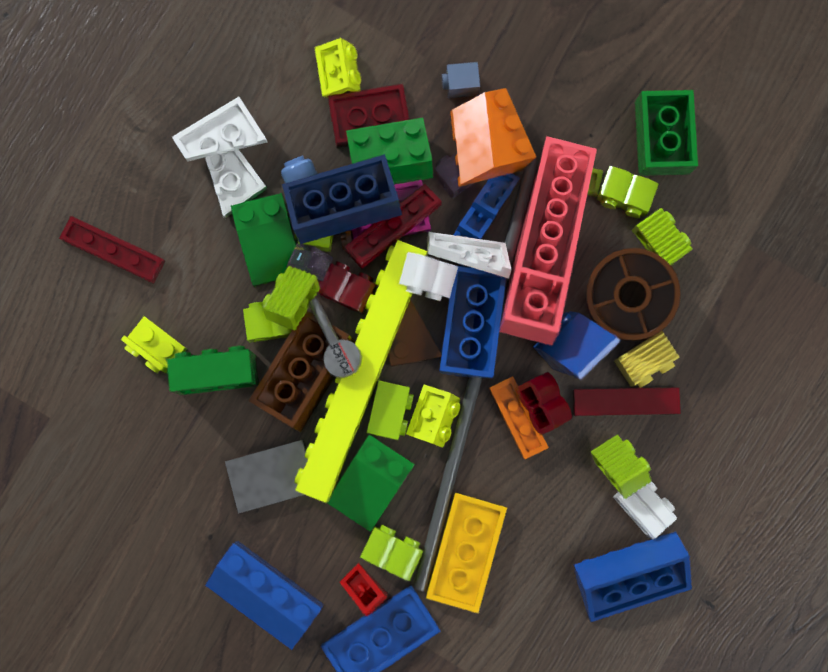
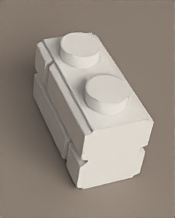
M652 481L650 484L642 487L641 490H637L632 496H628L627 499H624L619 492L613 498L648 538L655 539L677 517L673 514L674 506L666 498L661 500L654 492L657 490V487Z

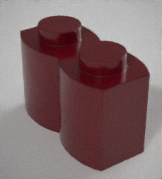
M336 261L335 265L328 262L319 280L320 289L317 294L364 315L369 296L374 294L377 288L376 284L372 283L374 278L362 272L359 275H355L349 272V266Z
M549 372L517 387L518 397L523 406L529 411L531 423L540 435L552 431L572 419L570 407L560 395L559 386Z

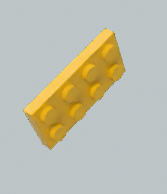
M458 493L454 494L426 594L427 599L479 613L507 507Z

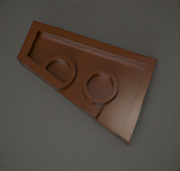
M411 299L389 351L391 367L442 357Z

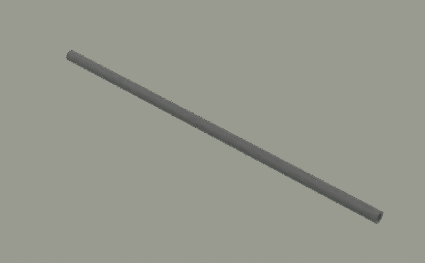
M535 159L524 168L505 239L511 267L539 161ZM506 278L505 290H506L508 278ZM469 377L413 587L420 591L426 592L482 378Z

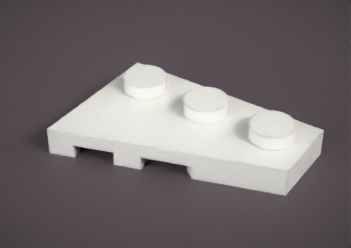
M237 97L172 137L187 162L267 143V139L240 97Z
M239 149L205 157L224 218L232 214L231 205L251 201L267 189Z
M428 232V254L509 279L512 269L506 243Z

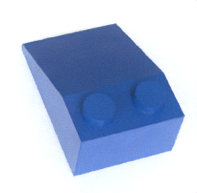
M570 311L562 314L559 333L552 345L537 342L533 347L553 370L582 379L620 340L582 314Z

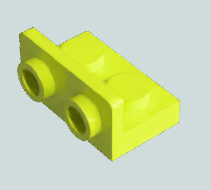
M339 38L315 47L322 96L328 98V96L342 94L347 91H361V76L356 65L357 51L351 43Z
M145 316L128 337L124 335L121 338L127 344L124 349L136 358L139 355L143 356L147 360L145 365L157 374L160 370L168 374L167 359L175 358L174 354L187 350L186 347Z
M423 385L406 435L443 448L451 436L453 420L460 411V398L452 393Z

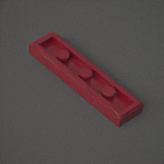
M423 184L400 202L402 215L372 224L344 246L345 251L361 268H364L442 206V201L426 184Z
M70 216L59 237L60 240L153 284L165 263L164 259L73 216Z
M679 388L574 389V416L681 414Z

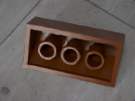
M307 311L297 329L291 331L249 402L300 432L335 377L325 367L324 354L330 345L314 314ZM332 325L339 340H349L355 344L356 341L349 334Z

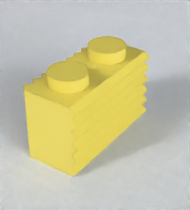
M660 331L615 359L614 362L630 387L638 384L641 388L654 380L651 375L660 370L661 374L675 367L673 361L678 359L679 355L664 332Z

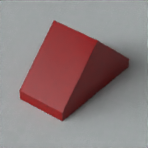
M359 563L340 581V584L367 617L388 595V592Z

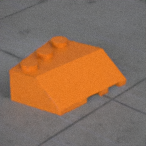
M506 88L484 92L450 112L453 140L456 142L457 147L455 160L456 165H459L458 187L522 171L536 158Z

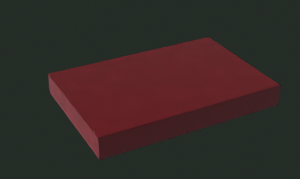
M403 84L328 96L336 147L349 146L346 130L410 120Z

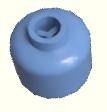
M303 156L285 162V167L281 170L285 183L317 174L312 160L304 159Z

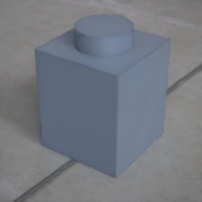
M478 62L447 65L446 74H442L443 90L448 91V98L479 95Z

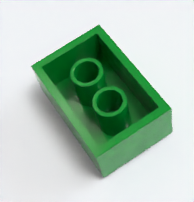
M694 90L641 91L635 101L639 176L690 175L698 167Z
M423 118L346 130L352 164L385 154L394 185L433 178V162Z
M245 346L229 347V352H218V349L202 350V355L197 356L191 355V352L174 354L175 358L167 359L169 390L178 395H188L258 386L256 355L249 349H245Z

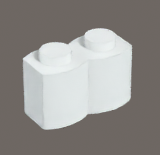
M408 252L399 284L407 286L406 292L422 295V292L425 291V297L441 301L442 296L450 298L458 267L427 256Z

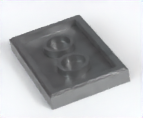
M303 440L225 461L238 514L305 495L295 491L298 484L294 483L299 469H304L308 461L307 458H304L306 449Z

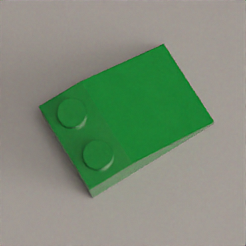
M282 193L231 205L236 231L253 287L276 281L280 273L284 274L288 266L303 271L300 259L297 260L299 254Z
M369 435L332 492L327 504L371 532L415 464Z

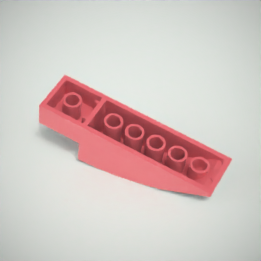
M546 136L505 295L507 299L499 332L552 345L555 341L561 324L597 149Z

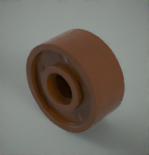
M628 248L608 255L595 267L587 285V303L592 317L600 327L621 339L640 340L654 336L672 321L680 304V283L674 269L661 256L645 249ZM630 281L640 282L646 290V299L638 307L627 305L621 296L622 288Z

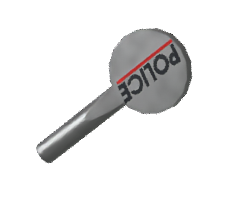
M319 299L311 300L309 305L330 345L324 354L326 369L336 377L346 378L352 376L361 365L362 356L360 349L349 340H339Z

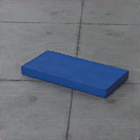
M409 585L379 605L368 617L364 615L321 644V648L336 672H381L441 632L413 586Z

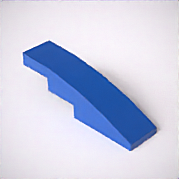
M511 173L488 179L453 235L482 239L520 178Z

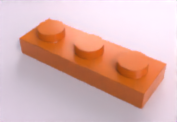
M512 376L490 387L489 390L525 460L549 447L543 435H540L533 427L529 411L523 406L518 397V385Z

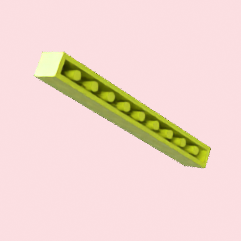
M397 240L395 247L392 245L389 247L385 260L389 261L385 271L380 270L375 283L378 285L376 294L369 296L365 309L369 310L365 320L360 319L355 333L359 335L355 344L361 352V365L352 376L346 378L336 377L335 383L338 384L335 394L330 393L326 401L325 408L328 411L325 419L320 418L317 423L315 433L318 436L314 444L310 443L306 450L304 458H307L308 461L304 469H299L294 483L298 484L295 491L325 503L330 500L413 294L406 292L407 286L399 284L407 253L410 252L428 257L427 251Z

